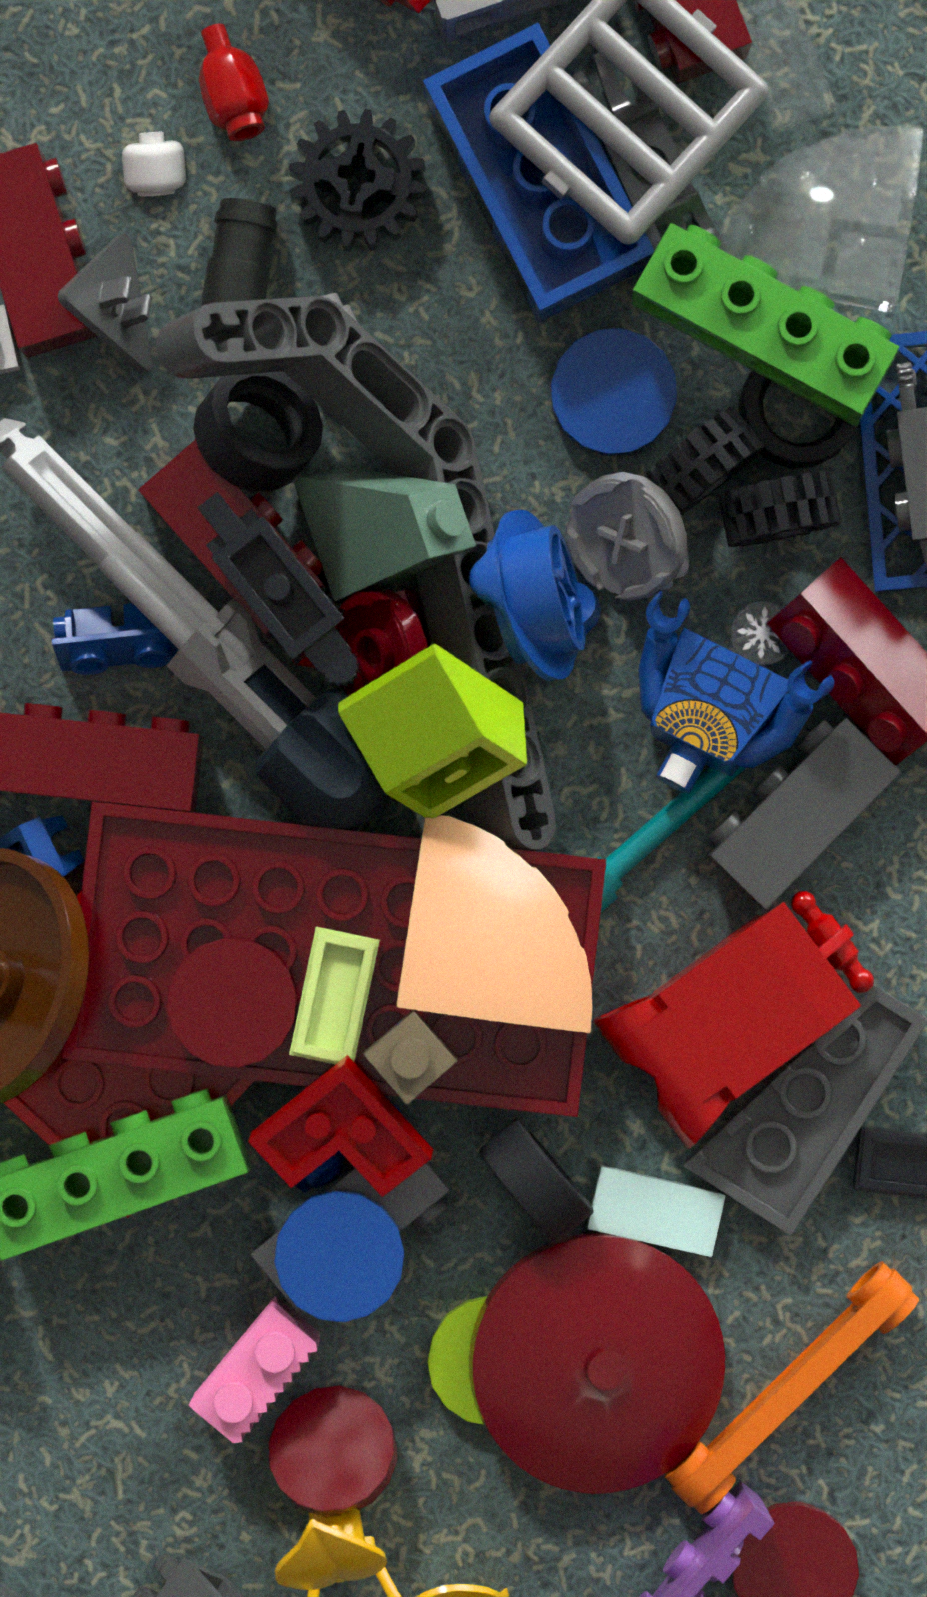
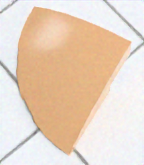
M439 815L436 818H425L396 1007L590 1033L592 1019L590 973L584 948L580 946L575 929L568 917V909L552 885L536 867H531L517 853L508 848L504 841L475 825L444 815Z

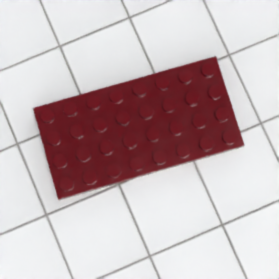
M92 801L80 901L88 935V974L82 1005L70 1036L64 1044L62 1059L308 1087L336 1065L289 1055L317 926L380 939L354 1063L384 1095L400 1097L364 1056V1052L412 1011V1009L396 1006L422 838ZM511 849L531 867H536L568 909V917L575 929L580 946L584 948L587 957L592 989L607 859ZM226 937L253 940L274 951L290 971L297 992L295 1022L283 1044L264 1060L240 1068L212 1066L190 1054L174 1035L166 1010L169 983L180 962L200 945ZM417 1010L455 1054L457 1062L414 1099L578 1117L587 1033Z

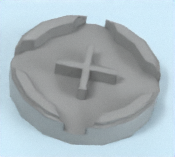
M619 472L601 476L575 495L570 505V508L573 507L571 511V519L566 523L565 540L573 563L588 583L600 591L606 588L612 593L619 594L615 598L631 601L652 596L677 577L686 558L687 533L680 511L662 488L644 476Z

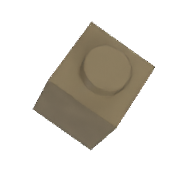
M417 1010L410 1011L364 1052V1056L406 1105L457 1062L455 1054Z

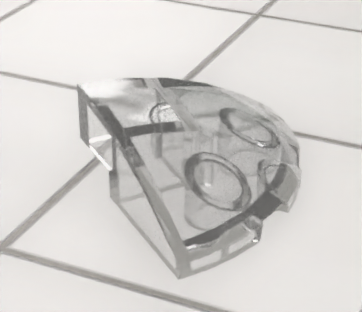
M872 126L851 129L810 146L804 145L783 157L762 173L760 180L730 210L718 231L727 246L725 252L741 261L745 255L762 260L777 271L778 276L776 280L799 291L801 286H807L826 295L833 302L891 312L898 303L917 187L923 129L903 126Z

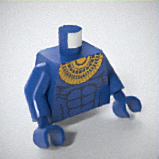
M660 591L653 597L646 609V618L652 628L647 631L638 668L641 711L651 721L652 736L671 747L656 777L668 786L680 792L690 794L705 765L725 775L732 776L740 766L743 768H755L789 749L813 712L812 704L828 695L833 690L835 683L830 675L823 680L818 687V691L810 689L805 682V673L811 667L812 661L796 668L789 678L786 679L686 628H683L678 639V635L674 631L687 618L690 612V603L686 598H683L677 611V617L669 618L659 608V602L663 596V591Z

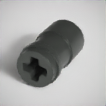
M241 198L221 199L220 208L215 213L214 222L217 226L212 257L207 262L201 307L219 302L266 299L270 276L268 263L273 234L277 233L278 222L276 221L277 209L262 202Z

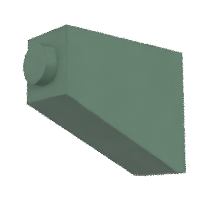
M343 467L302 476L293 480L334 601L346 599L357 591L373 588L383 589L476 547L455 484L353 467Z

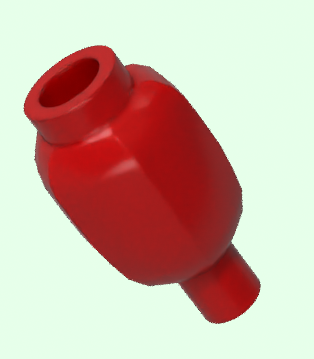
M224 24L210 25L201 32L208 54L202 62L199 73L202 99L209 119L215 126L226 130L231 141H245L254 138L265 130L262 118L269 105V98L262 76L253 58L245 51L231 45Z

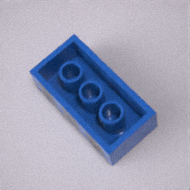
M539 23L423 80L424 100L537 323L643 271L654 253L646 233L633 244H623L568 194L559 199L542 183L546 175L492 127L489 120L491 110L550 47ZM545 90L521 117L628 213L632 205L595 133L552 94Z

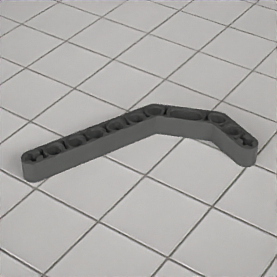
M312 296L211 303L166 323L160 329L156 340L157 354L166 370L177 378L195 379L284 371L384 462L395 475L455 484L476 547L416 573L431 645L435 643L523 702L527 753L526 766L464 801L469 824L475 825L498 837L510 849L536 851L548 846L554 837L556 829L555 814L523 665L515 663L510 656L502 638L494 608L487 606L473 592L469 582L470 571L473 565L487 552L488 542L495 535L476 445L471 430L464 421L345 310L327 297ZM357 380H358L367 390H369L380 402H378L367 390H365V389L357 382Z

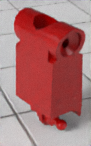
M808 891L797 892L791 900L793 911L800 915L807 923V931H805L787 905L782 902L764 915L757 914L652 994L615 1008L592 1020V1023L623 1063L638 1067L654 1078L657 1087V1110L687 1150L694 1146L708 1131L730 1101L741 1096L861 1007V1004L835 970L842 971L845 974L851 989L857 993H866L873 987L874 977L858 961L859 950L850 939L854 935L853 931L847 923L840 926L832 914L822 913L816 905L814 895Z

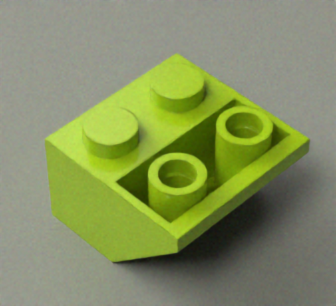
M435 643L338 702L340 717L384 792L425 818H436L527 765L523 702Z

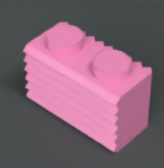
M275 1296L194 1393L189 1406L232 1443L242 1442L245 1433L251 1432L253 1424L259 1422L261 1414L268 1411L270 1403L276 1402L278 1393L284 1392L286 1383L292 1382L295 1372L301 1371L303 1362H309L311 1352H317L320 1343L319 1331Z

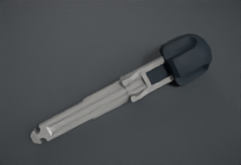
M6 418L0 421V452L6 457V461L1 469L179 649L167 667L184 684L208 691L266 749L255 762L256 776L292 812L312 826L352 830L382 815L392 797L387 795L382 789L338 713V702L349 695L344 690L328 689L316 698L260 642L252 616L234 598L218 612L39 435L34 439L25 437L21 433L26 425L24 422Z

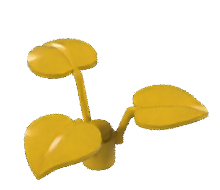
M357 1508L350 1512L341 1513L342 1516L323 1517L308 1512L309 1523L300 1540L279 1561L275 1568V1578L278 1584L288 1588L308 1590L307 1597H319L321 1588L328 1587L335 1582L342 1583L344 1581L360 1580L376 1575L387 1597H403L398 1592L385 1568L387 1564L385 1552L376 1547L374 1537L364 1536L361 1514ZM451 1584L430 1589L416 1597H508L509 1594L507 1587L498 1592L484 1586Z

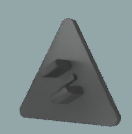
M121 234L113 238L59 290L58 299L64 308L136 370L142 373L151 370L153 366L145 322L149 317L152 296L149 294L141 296L132 241L127 234Z

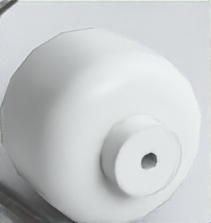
M164 132L140 133L139 143L129 144L123 149L124 183L128 190L137 193L138 196L174 194L175 190L180 189L185 184L184 148L177 141H164Z

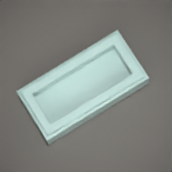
M600 1165L591 1204L594 1212L588 1217L586 1227L589 1230L712 1257L726 1194Z

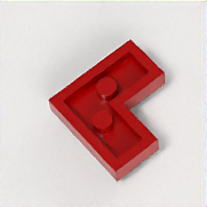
M348 1055L253 1130L248 1140L251 1146L290 1188L294 1187L326 1160L340 1151L381 1197H384L430 1161L434 1150Z

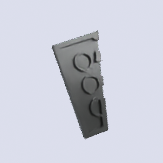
M875 985L858 1001L861 1004L859 1009L818 1038L683 1165L790 1236L796 1230L927 1025L926 1017Z

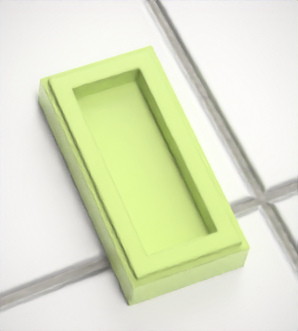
M316 926L289 1055L331 1064H337L348 1055L353 1062L355 1061L380 939Z

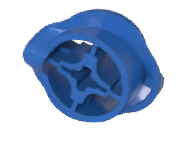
M520 509L509 511L500 519L493 539L488 542L487 552L473 565L470 571L469 582L473 592L487 606L494 608L502 638L515 663L519 665L528 663L538 676L547 681L565 679L573 670L578 652L585 647L586 635L597 625L601 617V605L595 594L586 585L578 582L569 549L560 530L555 525L544 527L537 517L529 511Z

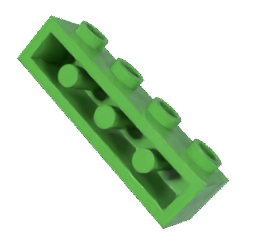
M670 223L633 288L632 305L857 427L900 346L889 341L892 337L891 333L870 319L858 317L856 322L833 311L834 302L813 288L801 286L799 291L776 280L778 276L777 271L758 258L745 255L741 261L719 249L722 243L717 237L698 226L689 224L684 230Z
M208 1088L171 1101L175 1113L150 1121L147 1110L111 1122L113 1135L89 1143L86 1132L52 1143L49 1145L52 1157L28 1164L25 1154L1 1161V1261L248 1173L252 1168V1164L227 1094L211 1099Z

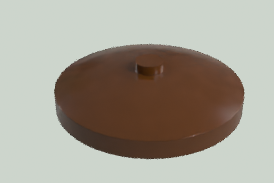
M0 848V1103L12 1099L29 1088L50 1067L70 1036L82 1005L89 959L85 919L77 897L68 882L46 862L4 848Z

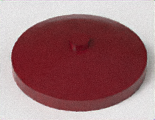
M605 1233L568 1236L556 1244L550 1242L520 1259L499 1279L487 1296L477 1317L470 1343L469 1377L471 1391L482 1422L491 1437L516 1465L531 1476L557 1488L578 1493L603 1494L625 1491L644 1485L671 1470L691 1452L705 1434L715 1415L724 1385L725 1348L722 1331L714 1308L698 1282L679 1263L649 1244Z

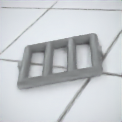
M592 0L499 101L489 115L492 127L546 175L542 183L559 199L568 194L623 244L629 245L639 240L761 105L769 92L767 83L712 34L717 26L699 9L691 15L676 0L636 1L737 91L713 119L607 24L627 0ZM588 43L695 138L671 165L666 163L564 71ZM545 90L552 94L652 185L628 213L521 117Z

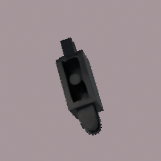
M216 492L197 507L218 534L217 537L206 544L213 554L211 558L292 660L297 664L307 656L322 676L325 675L324 679H326V682L330 681L331 686L337 685L340 689L341 686L347 688L349 684L354 685V680L359 679L357 674L361 672L358 667L360 663H358L359 660H356L355 653L351 654V648L338 633L340 629L347 625L344 617L263 516L259 518L253 509L249 510L241 518H238L219 492Z

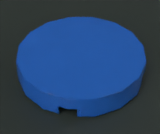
M624 328L599 329L575 340L558 360L550 386L552 411L563 433L582 448L602 456L630 455L652 444L669 424L677 401L676 376L665 352L645 335Z
M332 1191L311 1196L290 1213L277 1237L274 1262L281 1287L298 1308L317 1319L347 1322L369 1316L389 1300L401 1279L405 1251L399 1227L383 1205L362 1193Z

